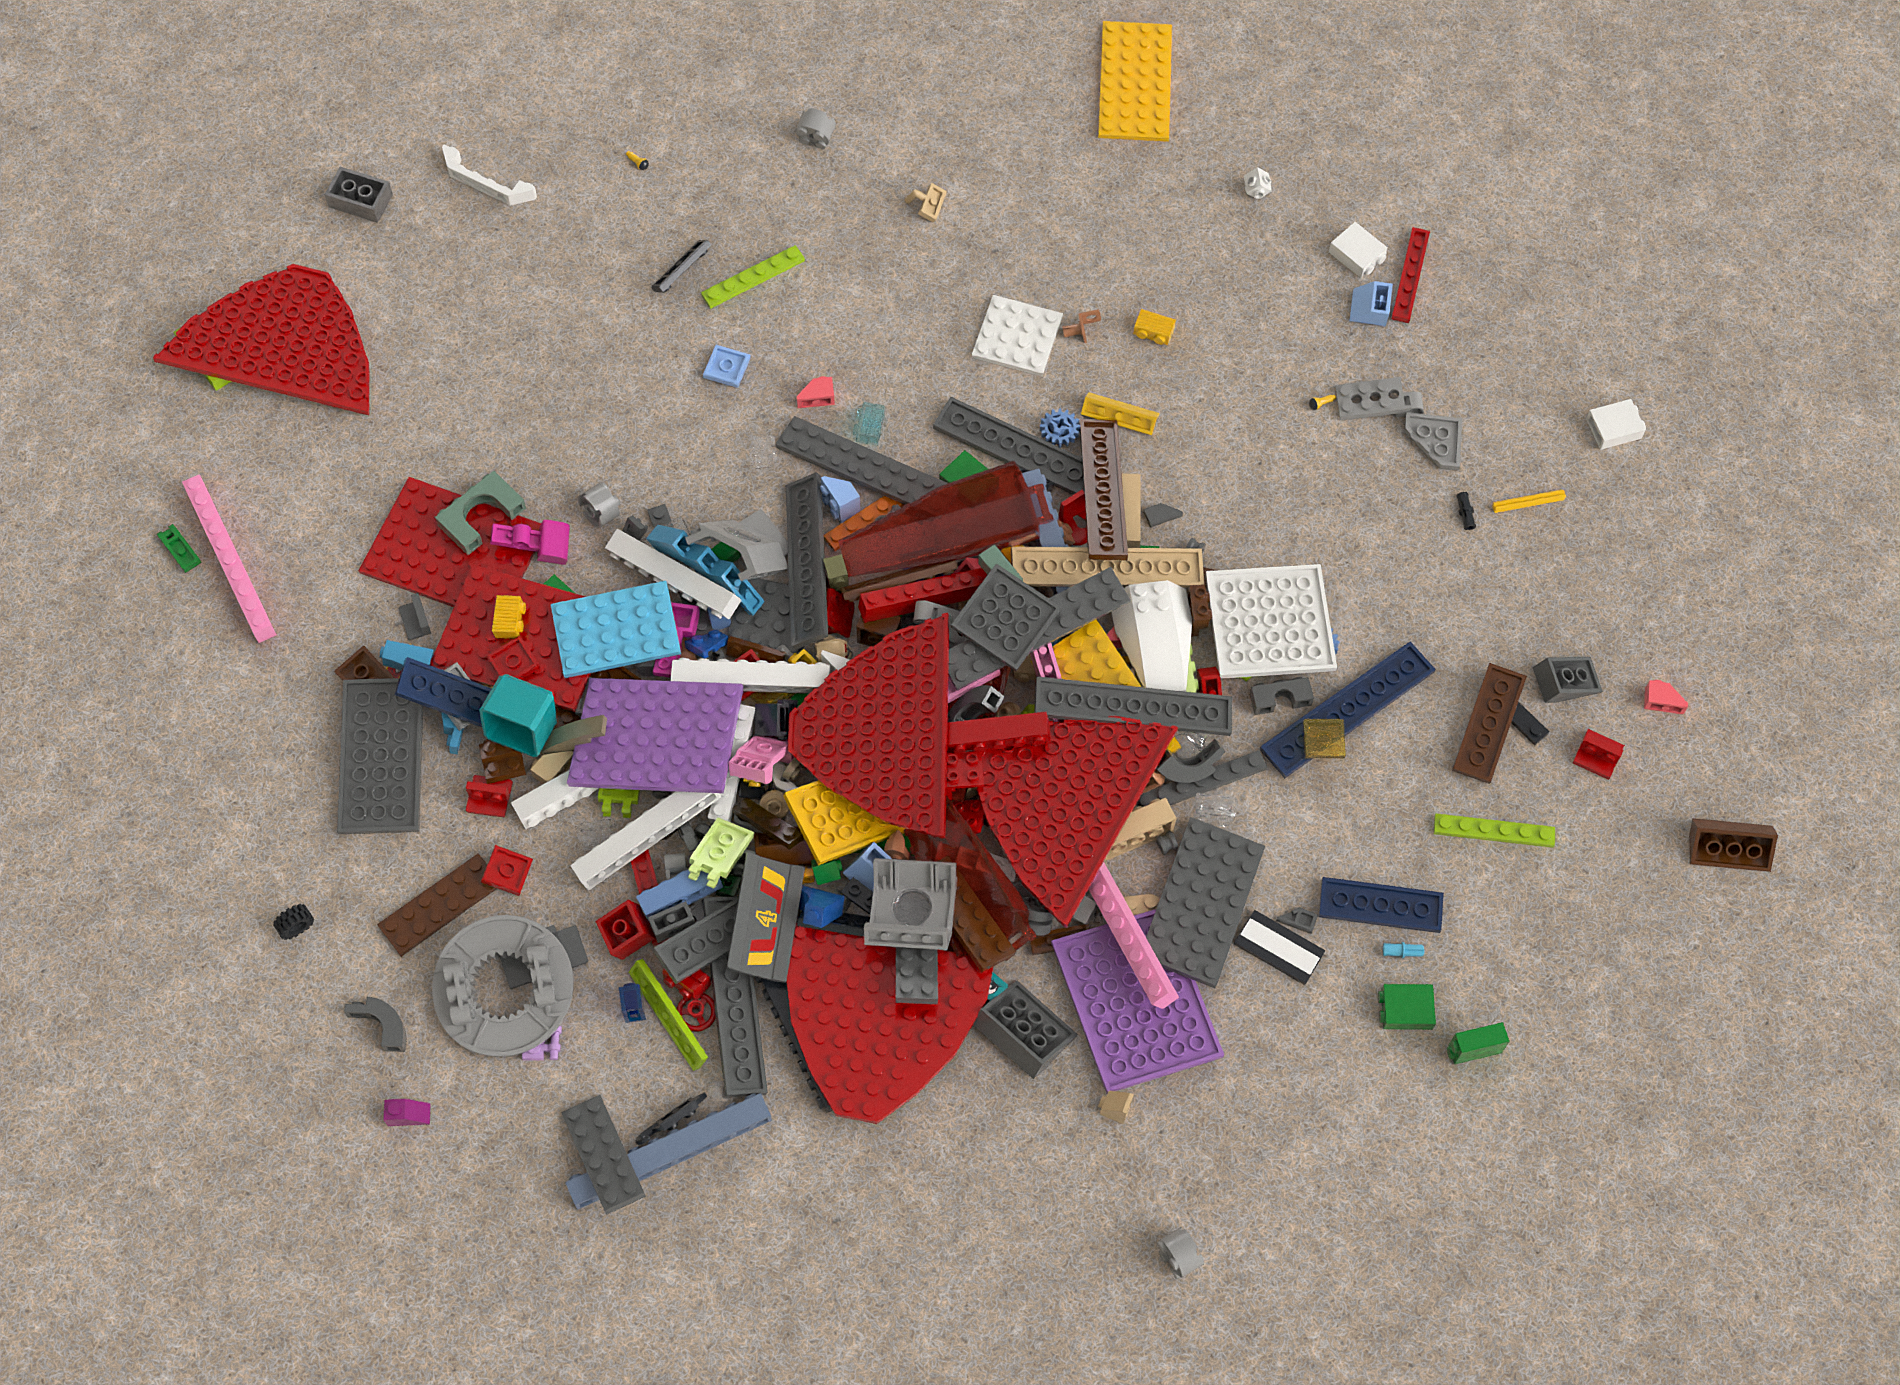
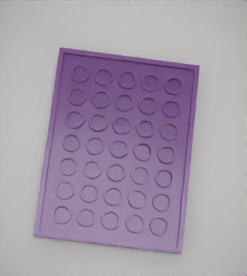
M590 678L581 720L604 715L607 718L605 736L592 738L591 743L575 745L567 780L568 786L724 794L744 688L743 685L739 683Z
M1156 909L1134 916L1145 937ZM1108 924L1051 941L1106 1094L1109 1091L1122 1090L1224 1057L1220 1042L1195 980L1164 969L1179 998L1164 1009H1161L1151 1004Z

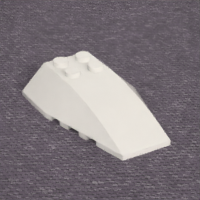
M1168 580L1126 586L1124 590L1130 598V602L1111 613L1115 633L1119 637L1122 647L1137 673L1141 686L1144 688L1186 692L1192 618L1186 589Z

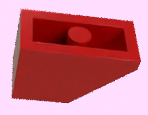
M1216 666L1197 669L1199 693L1222 695L1221 677Z

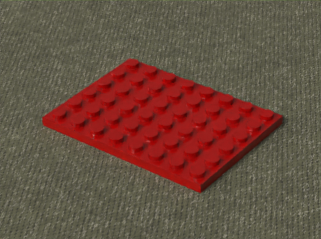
M408 477L358 571L365 576L454 607L472 564L523 578L536 552L490 544L493 524L511 527L524 524L529 526L531 530L540 531L541 523L519 515L511 520L500 508L485 503L478 504L468 512L466 522L480 534L483 544L467 555L438 527L435 518L441 510L449 507L456 498L462 495Z
M472 564L432 657L430 666L445 670L458 662L471 681L493 688L499 676L486 655L513 640L512 638H495L492 632L496 596H520L523 603L526 604V612L521 617L523 632H519V635L541 667L521 680L551 691L556 707L576 712L591 673L568 678L564 677L551 604L586 596Z

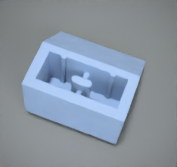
M1373 281L1354 288L1349 321L1386 326L1390 312L1393 284Z
M826 476L821 477L820 490L822 492V502L824 505H829L831 508L830 513L835 520L838 519L840 523H843L861 511L860 496L851 482Z
M873 842L863 849L843 871V874L849 880L854 877L873 891L874 859L892 858Z

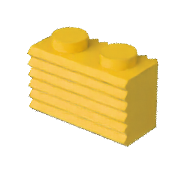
M1141 309L1134 325L1133 334L1140 339L1153 340L1159 345H1168L1175 328L1176 319Z
M497 595L492 632L495 638L514 639L519 636V632H523L521 617L526 612V604L523 603L520 596Z

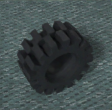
M298 904L297 906L293 905L291 909L287 908L285 912L282 911L280 913L281 916L275 918L273 926L282 939L290 940L293 937L296 938L298 934L304 933V930H308L309 926L313 925L314 918L304 904Z

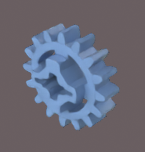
M1059 408L1058 412L1052 409L1051 415L1045 413V418L1041 419L1040 425L1041 437H1045V441H1051L1053 445L1058 444L1059 448H1061L1062 444L1068 447L1069 441L1075 443V438L1079 437L1080 431L1079 419H1075V414L1069 415V410L1062 412L1061 408Z

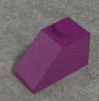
M410 1099L384 1100V1122L388 1127L430 1125V1103Z

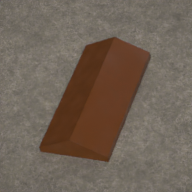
M364 645L334 671L342 681L394 678Z

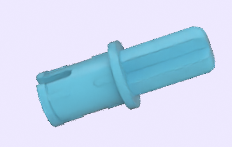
M1404 942L1401 944L1383 943V956H1401V958L1405 956L1422 957L1424 956V946L1405 944Z

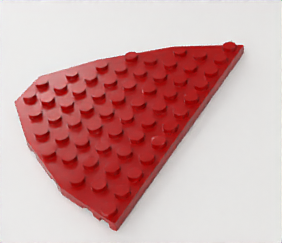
M291 264L286 266L287 269L278 273L274 271L262 276L263 279L247 282L240 286L239 290L235 293H229L208 306L207 310L203 313L195 314L189 318L176 332V336L170 342L167 341L163 345V349L153 356V360L156 363L369 416V361L352 310L345 302L338 287L332 281L330 274L325 271Z
M948 613L941 614L942 616L935 619L924 620V623L914 627L911 625L886 635L882 638L881 642L875 646H870L849 660L844 667L830 673L817 689L815 688L804 698L805 701L797 709L794 708L789 713L788 734L789 753L826 788L884 823L942 839L945 838L949 670Z
M1120 716L1108 717L1121 718V720L1127 721L1126 724H1121L1120 722L1099 723L1089 720L1049 721L1051 742H1045L1042 745H1035L1034 743L1025 744L1023 747L1006 746L1003 749L987 748L981 751L984 786L976 787L986 821L1021 884L1064 927L1067 928L1091 886L1178 731L1177 726H1164L1156 722L1143 725L1138 719Z

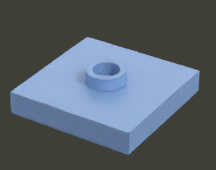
M715 345L703 373V378L738 388L751 356L747 353Z

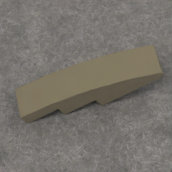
M604 715L589 717L552 730L540 754L574 750L575 745L591 743L592 738L605 736L607 718Z

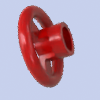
M705 993L700 997V1001H691L687 1008L683 1007L691 998L685 999L683 997L677 1005L676 1009L682 1018L683 1015H690L698 1020L700 1024L698 1026L690 1025L685 1021L692 1032L708 1029L716 1019L714 1000ZM708 1002L711 1008V1015L708 1021L705 1022L702 1014L704 1013V1006ZM696 1008L700 1009L698 1013H694L693 1010Z

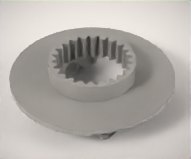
M514 915L487 917L468 925L458 932L440 954L432 984L435 1011L447 1033L460 1045L473 1052L493 1057H507L525 1053L546 1041L564 1020L573 995V970L563 945L544 926L528 918ZM499 956L504 959L509 956L511 959L516 958L520 962L522 961L531 972L533 984L531 992L534 993V996L528 998L531 1003L524 1004V1011L518 1009L516 1016L510 1013L509 1018L505 1015H502L501 1018L497 1015L493 1016L481 1008V1004L476 1002L478 997L473 995L477 992L473 985L477 984L474 978L480 977L479 969L484 970L485 963L491 964V959L494 958L497 961Z

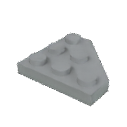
M1406 412L1404 432L1440 469L1458 471L1460 467L1462 418Z

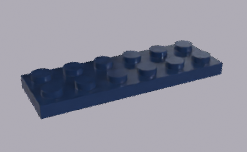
M407 657L404 660L394 695L482 727L479 710L492 688Z
M1322 877L1319 917L1440 933L1442 929L1444 893Z

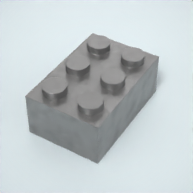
M339 167L324 195L330 208L379 222L393 193L388 181Z

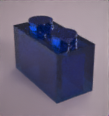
M627 983L623 987H619L621 1010L625 1023L646 1020L640 985Z

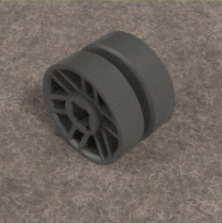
M1024 896L1019 899L1014 925L1018 930L1030 935H1046L1051 931L1054 916L1034 896Z

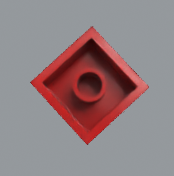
M629 899L595 921L610 954L621 960L655 939L640 905Z

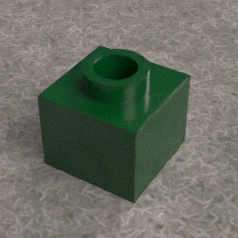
M731 874L727 878L720 876L723 888L715 891L716 895L721 897L737 896L742 879ZM728 882L731 883V885L725 886V883Z

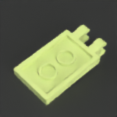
M717 818L690 857L689 863L692 865L689 868L691 873L688 878L696 881L701 871L708 873L707 879L709 881L706 886L714 889L720 876L727 878L753 839L754 832Z

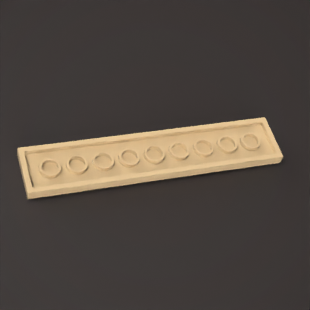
M1011 547V565L1023 578V582L1029 586L1072 587L1109 567H1112L1123 587L1132 584L1166 580L1183 588H1189L1190 585L1204 584L1202 549L1128 548V560L1123 561L1089 560L1088 547Z

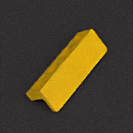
M1090 392L1085 396L1081 411L1082 415L1098 420H1117L1118 426L1149 435L1153 434L1160 414Z

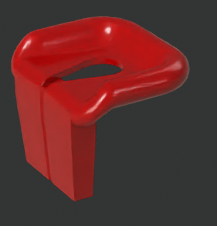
M1083 490L1061 502L1058 520L1069 524L1073 532L1071 535L1075 541L1073 545L1075 546L1087 543L1086 527L1079 528L1073 518L1078 515L1086 521L1085 492Z

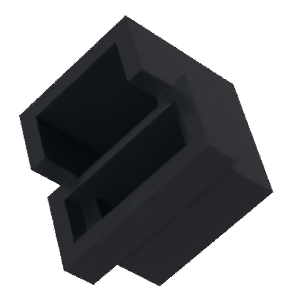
M778 700V703L755 704V736H778V740H788L789 713L794 708H798V700Z

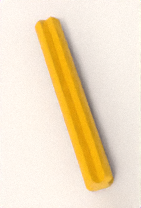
M1563 489L1496 501L1493 502L1492 509L1495 513L1563 501L1566 494Z

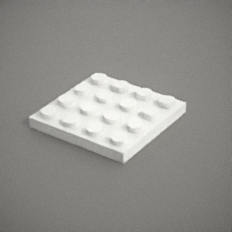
M993 295L973 349L972 358L1043 376L1063 318V313Z

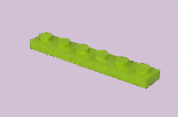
M794 245L701 292V296L711 309L804 262L805 257L797 246Z
M1437 813L1434 815V834L1551 848L1555 846V827Z
M643 959L637 960L628 973L692 1070H698L708 1059V1056Z

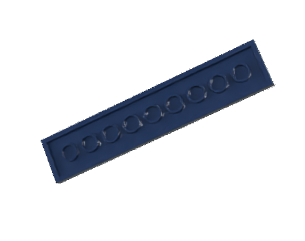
M1410 641L1260 746V751L1285 779L1435 673L1436 669Z

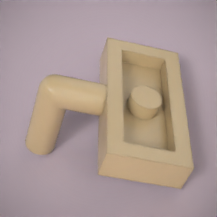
M931 183L926 194L915 189L905 198V202L909 204L915 198L923 201L918 214L934 223L947 191Z

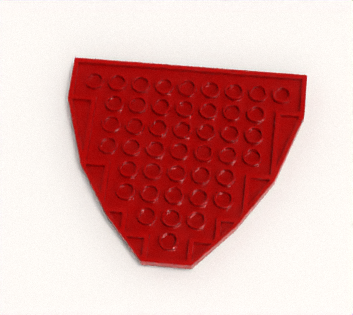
M796 923L787 975L791 1025L810 1074L835 1116L878 1124L915 1097L957 1054L975 1023L979 1011L987 1002L994 966L981 973L969 955L937 949L938 1004L896 1003V947L865 945L863 936L797 926Z

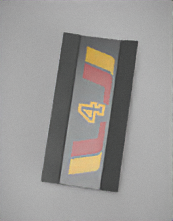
M750 852L746 853L726 968L771 981L783 983L787 981L805 867L774 861Z

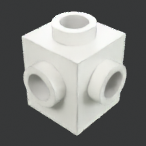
M1257 167L1244 175L1245 191L1248 195L1260 199L1272 192L1271 179L1267 172Z

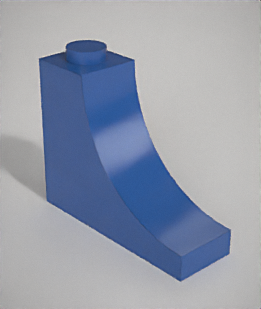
M802 885L798 908L804 912L803 923L822 928L839 918L843 913L845 896Z

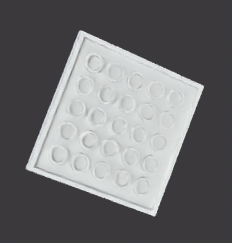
M1321 564L1206 571L1205 578L1207 591L1210 594L1209 607L1212 609L1211 621L1215 650L1221 678L1330 672L1337 670Z

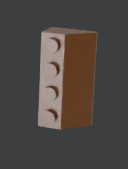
M1692 818L1689 833L1690 864L1771 872L1778 834L1771 825Z
M754 832L756 855L789 865H811V860L815 859L805 838L789 850L766 834Z

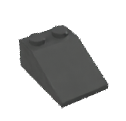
M1547 657L1533 667L1545 703H1557L1603 692L1591 657Z

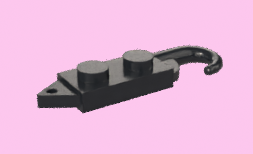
M703 1092L694 1098L690 1097L661 1117L656 1123L638 1135L635 1140L636 1144L641 1145L647 1142L650 1136L661 1130L665 1131L667 1129L670 1131L679 1124V1120L684 1117H691L696 1113L695 1109L707 1097L706 1093Z

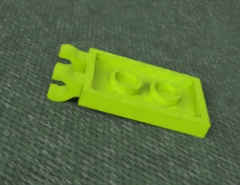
M599 788L598 802H603V817H611L612 803L623 804V818H631L632 804L638 805L640 790Z

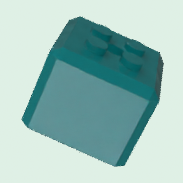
M508 674L499 676L479 710L483 734L487 739L532 757H538L557 723L552 692Z

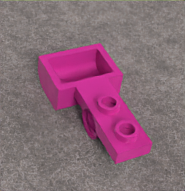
M543 520L540 525V531H535L524 524H518L514 527L493 524L490 544L538 552L537 561L566 565L570 525L559 521Z
M671 602L679 645L682 650V638H692L696 634L699 621V607ZM681 654L656 659L653 674L655 676L671 678L672 661L678 660Z

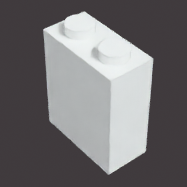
M1356 222L1333 240L1329 249L1331 255L1360 278L1365 274L1369 275L1374 270V266L1382 264L1387 257V247Z
M1631 399L1591 409L1586 417L1600 450L1642 439L1646 431V425L1643 420L1641 421L1638 408Z

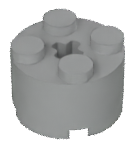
M809 108L807 112L804 110L795 130L799 137V142L806 145L810 142L815 144L817 148L825 149L835 129V120L832 117L831 119L827 118V113L818 109Z
M604 482L595 485L578 496L579 506L583 505L585 508L583 514L595 527L599 525V528L620 515L618 508L620 501L617 496H612Z
M1182 1227L1157 1242L1161 1250L1159 1251L1160 1257L1165 1263H1170L1172 1266L1170 1270L1176 1279L1183 1278L1204 1265L1202 1255L1197 1256L1196 1249L1198 1248L1196 1243Z

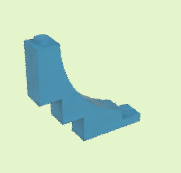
M657 525L646 538L658 552L683 562L705 578L734 593L741 599L739 604L749 615H754L765 602L748 580L740 581L738 573L741 572L733 562L719 560L708 546L696 543L688 545L685 539L688 537V534L684 530Z
M387 640L385 647H381L379 657L382 658L383 666L402 670L404 660L407 657L430 665L434 651L429 648ZM440 712L444 734H449L446 746H449L451 754L458 755L464 729L459 731L449 716Z

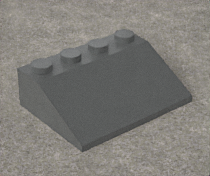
M1017 980L981 1008L973 1024L1033 1079L1044 1071L1078 1035Z

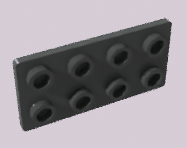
M555 925L546 927L563 945L572 968L588 963V958L576 925L556 931ZM499 956L510 989L532 982L531 972L522 961L520 962L516 958L511 959L509 956L506 959Z

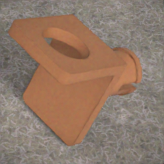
M1099 309L1078 313L1080 319L1078 324L1062 326L1064 337L1067 338L1081 334L1084 343H1087L1084 324L1101 321ZM1090 315H1096L1094 318H1087Z

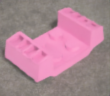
M775 736L752 737L737 750L735 756L729 761L730 776L754 780L763 784L770 783L772 781L773 765L778 761L790 763L794 759L788 751V740H778V737Z

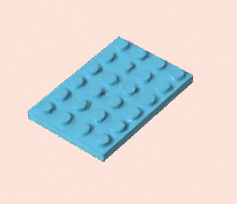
M667 581L551 604L565 678L681 654Z

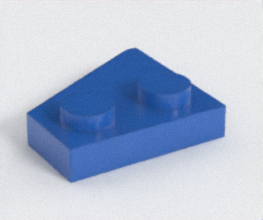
M711 630L708 634L696 635L692 639L686 640L685 648L705 659L709 657L708 652L710 650L716 652L725 646L728 642V636L719 630Z

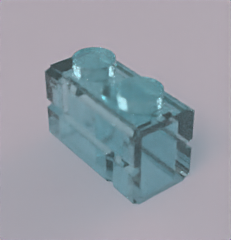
M864 402L862 409L858 408L856 419H859V422L854 424L853 435L856 436L857 443L878 446L885 417L884 405Z

